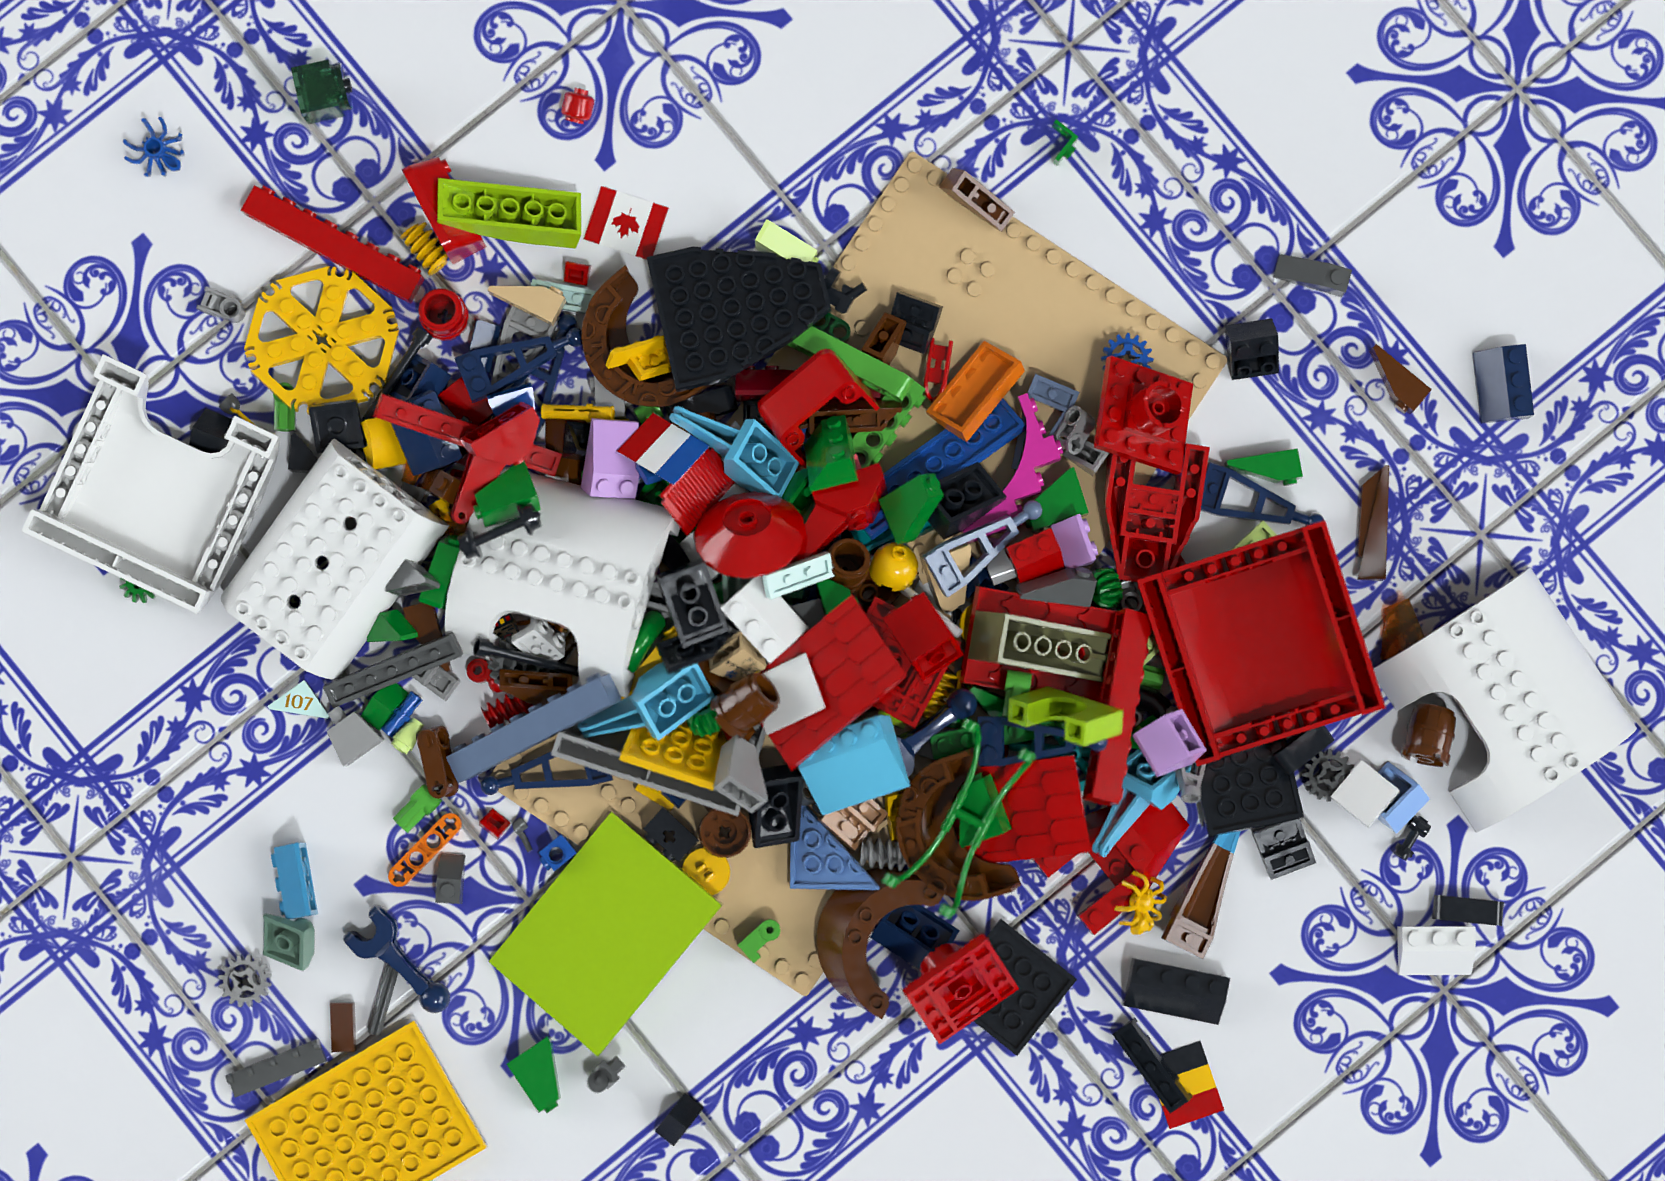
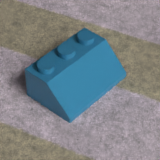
M298 842L275 847L274 853L271 854L273 867L277 868L278 871L275 884L277 891H281L283 900L279 902L281 915H285V918L289 920L317 915L318 910L306 843Z

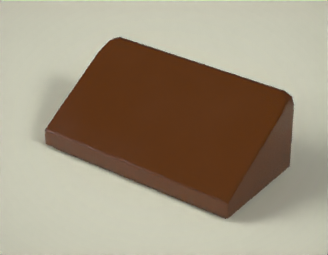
M355 1002L330 1003L331 1052H355Z

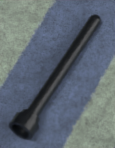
M416 327L412 333V344L361 419V422L374 418L373 415L380 394L389 396L419 349L424 347L425 344L428 345L433 337L430 334Z
M478 637L474 644V656L485 658L486 656L494 655L579 677L578 666L494 646L489 639Z

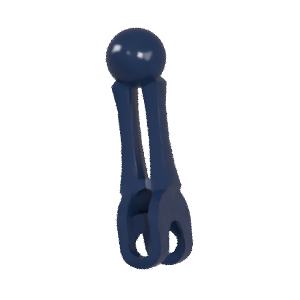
M959 688L952 691L947 697L946 704L935 714L916 726V728L896 735L908 777L914 770V755L933 735L957 719L969 718L975 713L977 699L970 690Z
M374 905L369 911V917L376 926L374 937L366 939L357 931H349L343 937L345 944L357 957L364 959L377 957L395 969L411 985L416 994L419 995V1002L424 1010L429 1013L444 1011L450 1003L448 988L439 982H433L410 961L396 940L398 933L397 921L383 907Z

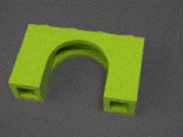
M1048 686L1009 698L1008 722L1030 727L1046 721H1066L1064 740L1081 746L1122 734L1123 710Z

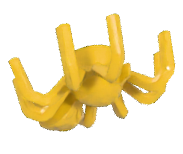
M1133 871L1132 874L1143 879L1145 885L1139 890L1135 885L1123 880L1122 885L1134 890V893L1130 897V907L1116 906L1115 911L1130 912L1135 910L1132 921H1119V925L1130 926L1132 935H1139L1150 931L1154 927V921L1161 920L1162 913L1154 908V904H1164L1167 897L1161 893L1164 890V882L1162 880L1151 877V881L1159 885V889L1152 892L1149 889L1147 877ZM1156 895V896L1162 898V900H1161V899H1154L1153 896ZM1148 911H1151L1157 914L1158 916H1150Z

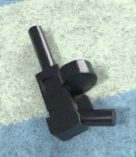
M832 267L824 279L831 305L835 306V310L844 314L849 311L855 298L866 292L867 288L862 282L854 288L844 284L842 291L834 286L840 277L841 271Z

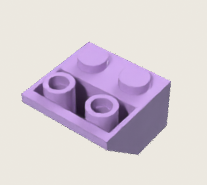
M1078 514L1050 526L1061 549L1065 569H1077L1078 567H1085L1094 563L1098 550L1095 542H1090L1087 535L1090 532V528L1086 518L1082 519L1081 515Z
M1182 709L1162 716L1132 735L1156 777L1193 764L1207 751Z

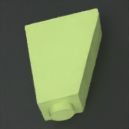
M767 219L755 239L756 249L761 252L774 253L778 257L791 259V257L798 258L803 262L812 261L818 263L819 258L816 257L817 250Z

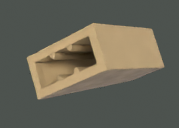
M968 542L948 550L961 574L969 568L971 546ZM928 551L919 554L938 608L942 612H950L956 610L958 606L965 604L967 585L947 598L943 595L922 558V555Z

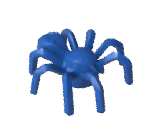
M162 117L158 119L162 125L163 132L158 138H156L155 132L145 118L141 119L151 135V138L146 137V142L142 141L144 147H138L129 143L126 139L123 140V143L129 148L145 152L137 160L125 156L124 159L132 164H141L149 157L147 172L144 173L145 177L151 176L153 159L161 175L164 177L167 176V172L160 158L168 170L175 172L181 169L180 160L167 154L166 151L178 156L185 155L183 150L178 151L166 147L167 144L181 141V133L178 134V137L162 141L167 134V126Z

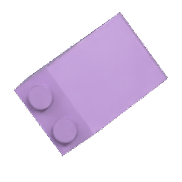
M591 419L581 489L589 496L636 498L639 479L636 462L617 451L639 428L637 421Z

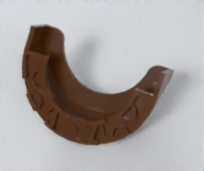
M624 265L594 294L583 320V351L593 375L606 390L616 397L631 404L645 407H662L677 404L710 387L711 385L677 392L672 372L639 381L628 364L610 369L606 367L605 364L609 353L614 348L630 345L626 331V320L629 308L638 294V284L630 275L626 265Z
M974 747L929 764L910 782V787H907L900 799L898 816L896 817V833L899 848L909 868L924 855L941 831L940 827L954 802L956 793L968 776ZM979 759L975 772H977L981 768V766H979ZM952 825L949 832H946L932 855L914 872V875H917L925 882L927 887L943 896L947 895L955 898L961 871L968 854L966 847H960L954 825ZM973 855L961 901H980L1013 892L1021 886L1016 869L1009 864L991 863Z
M889 867L865 870L879 885V890L836 889L823 907L816 932L817 955L828 981L848 1001L880 1019H883L889 1007V997L876 984L868 968L866 950L872 930L887 913L906 905L935 906L943 898V895L927 887V884L917 875H914V873L896 885L895 888L884 884L882 880L886 872L900 876L908 870L903 868L902 871H899L898 867H893L892 870H889Z

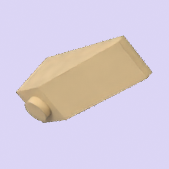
M489 286L488 288L490 295L551 326H554L566 303L565 297L562 296L563 292L553 286L550 289L544 286Z

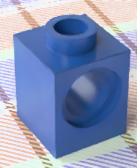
M561 834L539 852L542 856L539 861L547 870L552 868L553 871H557L578 852L567 838ZM555 847H559L563 851V857L560 861L551 859L550 852Z

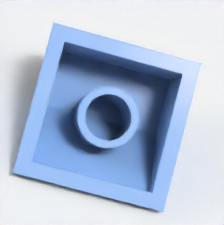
M1387 762L1378 773L1398 788L1400 792L1378 819L1397 834L1430 799L1418 783L1390 762Z

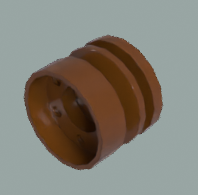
M714 809L702 818L698 828V838L702 847L709 854L718 858L733 857L740 854L747 847L751 838V826L747 817L741 811L738 816ZM720 826L730 829L727 833L729 836L727 839L718 836Z

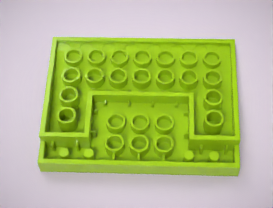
M611 812L488 962L598 1057L723 904L627 823Z

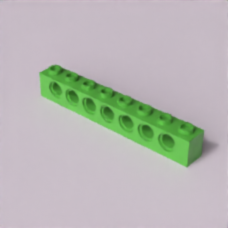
M916 381L913 382L905 396L908 400V406L902 408V412H898L893 417V426L885 427L882 431L857 432L852 439L854 454H861L866 459V462L861 465L862 468L876 464L881 460L884 455L881 453L885 445L890 447L898 436L895 434L900 426L904 428L912 418L909 413L914 407L918 409L926 399V396L923 395L926 389ZM884 396L882 400H893V399H891V398H889V397H887V396ZM875 435L880 439V443L875 447H871L866 442L867 437ZM814 501L802 516L804 525L815 507Z

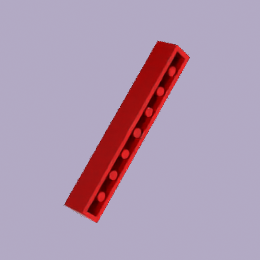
M254 185L241 208L244 215L350 272L353 271L357 276L409 304L412 303L425 280L420 274V269L411 264L408 267L400 264L398 257L390 253L387 256L378 252L380 248L370 242L363 244L357 241L359 238L357 235L347 230L345 233L337 230L338 226L327 219L324 222L316 219L317 214L309 209L304 208L301 211L295 207L296 203L286 197H283L281 200L275 197V192L268 187L262 186L260 189Z
M1125 608L1115 613L1099 702L1123 710L1122 734L1107 738V747L1102 751L1097 752L1091 749L1082 800L1104 806L1117 805L1123 797V778L1128 770L1126 761L1132 747L1131 733L1136 724L1135 710L1140 701L1139 688L1144 678L1143 665L1148 655V637L1152 632L1148 614Z

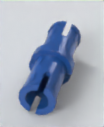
M410 691L406 699L394 710V713L381 730L388 736L393 737L405 722H409L410 716L423 699L413 691Z

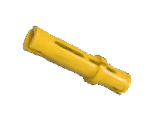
M543 403L541 417L542 419L586 420V422L591 423L592 418L614 420L615 408L614 406H594L592 403H587L586 406Z

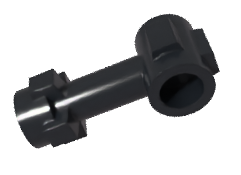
M1414 815L1409 820L1407 828L1411 831L1403 844L1397 843L1395 846L1396 851L1394 854L1405 861L1414 854L1411 848L1418 836L1420 835L1424 838L1431 829L1428 821L1421 816L1417 817Z

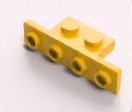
M657 335L652 339L636 341L631 345L614 348L609 353L605 364L606 367L610 369L628 364L639 381L672 372L664 335Z

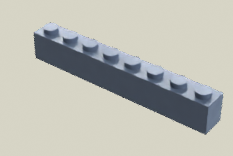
M599 673L594 674L586 679L587 683L585 685L575 684L566 689L568 693L564 696L561 693L547 699L548 704L542 706L540 703L529 708V714L523 716L521 713L510 718V724L504 726L502 723L491 728V734L486 736L485 733H482L472 738V744L467 746L466 743H463L453 748L454 753L447 756L446 759L457 782L460 783L472 779L557 735L558 732H562L622 701L611 675L600 676Z

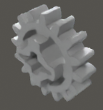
M250 954L246 956L245 960L242 955H237V962L229 959L230 966H222L221 969L225 974L218 976L219 979L223 980V984H220L218 988H225L222 997L230 996V1004L238 1001V1007H243L246 1002L248 1007L253 1006V1000L257 1003L262 1002L260 995L268 996L269 993L265 990V987L272 986V983L267 982V978L271 977L272 974H265L264 970L267 969L268 965L260 966L261 958H256L252 961V955ZM242 964L249 965L245 969V971L242 972L235 969L236 967ZM257 972H258L259 975H260L261 983H258V982H257V978H256V973H257ZM248 976L247 981L250 982V985L242 986L243 981L240 977ZM229 979L233 980V990L230 987ZM247 990L255 993L250 997H241Z

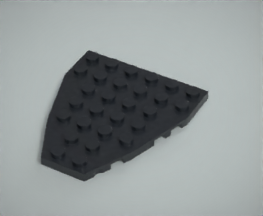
M694 246L646 257L677 392L728 380L791 343L831 311L821 263L803 262L801 259L793 257L785 259L770 252L746 250L728 252L720 248H716V250H702L701 247Z

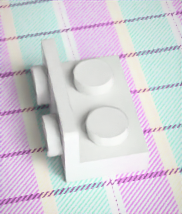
M530 617V625L511 636V643L523 653L554 661L565 657V639L560 633H556L547 621Z

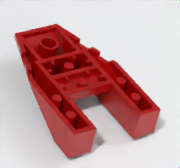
M1185 444L1182 473L1177 474L1175 477L1174 490L1133 484L1136 461L1112 453L1108 454L1105 509L1116 573L1119 575V580L1137 582L1139 579L1175 568L1179 560L1178 558L1200 518L1210 447Z
M1171 802L1162 810L1150 804L1105 857L1100 856L1099 852H1093L1092 846L1112 806L1085 815L1091 852L1088 853L1114 885L1077 915L1092 935L1098 933L1122 913V911H1115L1116 906H1130L1129 901L1134 890L1122 885V881L1125 880L1141 890L1145 883L1143 879L1132 874L1133 871H1136L1147 877L1150 888L1153 883L1151 877L1156 878L1190 826ZM1078 854L1032 860L1045 877L1049 878Z

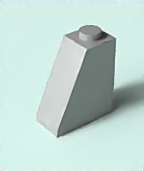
M736 735L721 747L713 789L753 813L767 801L768 797L756 747L743 738L738 739L739 736Z

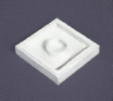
M1361 760L1330 797L1369 828L1399 794L1400 790Z

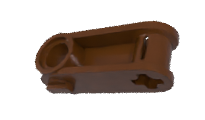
M442 725L418 731L416 741L421 755L429 794L436 799L454 796L458 792L459 784L446 759L447 756L452 754L448 731Z

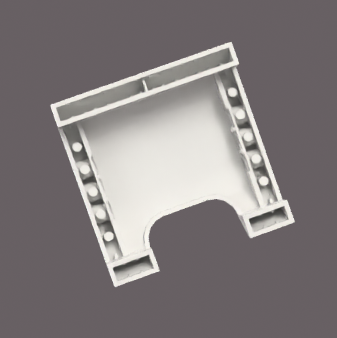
M103 354L93 374V377L99 379L98 384L40 510L31 509L22 532L190 611L199 613L209 602L224 579L256 514L275 467L280 437L237 416H234L224 437L229 442L220 452L207 453L169 436L155 428L148 419L146 412L148 375Z
M504 467L499 476L511 467ZM529 472L540 503L541 510L538 512L541 513L540 521L542 527L534 530L533 535L530 536L523 526L480 545L483 554L481 558L476 556L467 559L464 553L459 551L447 595L445 635L453 632L463 653L474 656L473 648L478 637L489 639L494 646L499 647L501 638L493 634L494 628L498 620L508 613L522 614L565 626L574 634L578 644V670L581 685H585L587 683L586 679L594 674L599 673L600 676L610 674L620 696L627 698L635 676L627 668L654 584L655 575L659 568L668 535L678 536L680 527L662 506L635 499L591 497L581 489V485ZM473 512L467 528L470 527L475 536H478L514 519L485 528L482 519L477 520L475 512Z
M1531 567L1405 650L1373 668L1379 686L1396 711L1427 694H1446L1459 705L1484 743L1488 755L1487 764L1483 771L1477 777L1468 779L1449 792L1476 833L1507 818L1553 790L1616 748L1637 729Z

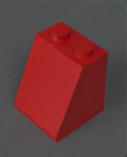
M1051 528L1005 549V553L1017 576L1015 581L1017 584L1065 569L1061 549Z
M924 592L912 596L907 603L891 610L887 616L882 618L922 681L964 655L953 634Z

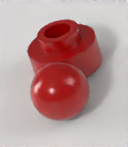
M483 659L472 660L467 666V676L469 679L476 683L488 682L489 688L493 692H503L499 689V685L494 683L495 679L490 677L492 672L491 669H488L490 664ZM481 666L482 672L476 675L475 668Z

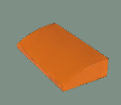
M983 341L944 391L926 410L927 415L952 434L967 442L1025 372L1021 361Z

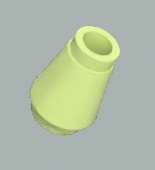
M411 718L392 737L394 740L391 742V745L407 755L409 751L413 750L417 733L424 725L415 718Z

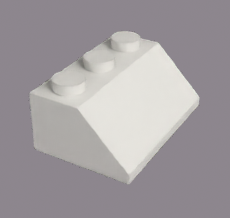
M762 576L754 577L721 607L723 612L769 663L776 659L809 628L781 596L773 599L766 597Z
M1397 926L1398 975H1472L1476 953L1474 926Z

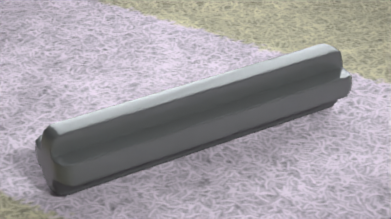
M388 964L385 968L368 1028V1033L379 1036L382 1032L398 972Z

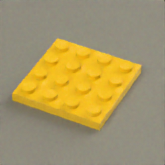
M686 721L659 741L653 738L647 727L644 726L630 730L619 760L714 790L713 786L721 747L727 741L720 729L719 732H714L711 736L705 735L700 737L699 735H694Z

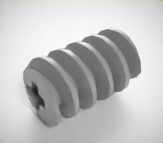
M868 837L865 843L862 840L860 865L862 867L866 860H868L870 868H873L876 861L880 869H883L886 862L888 863L889 870L893 869L895 863L898 865L899 871H902L905 864L907 865L899 848L898 840L894 846H892L891 839H887L885 845L882 844L881 838H877L875 844H873L871 837Z

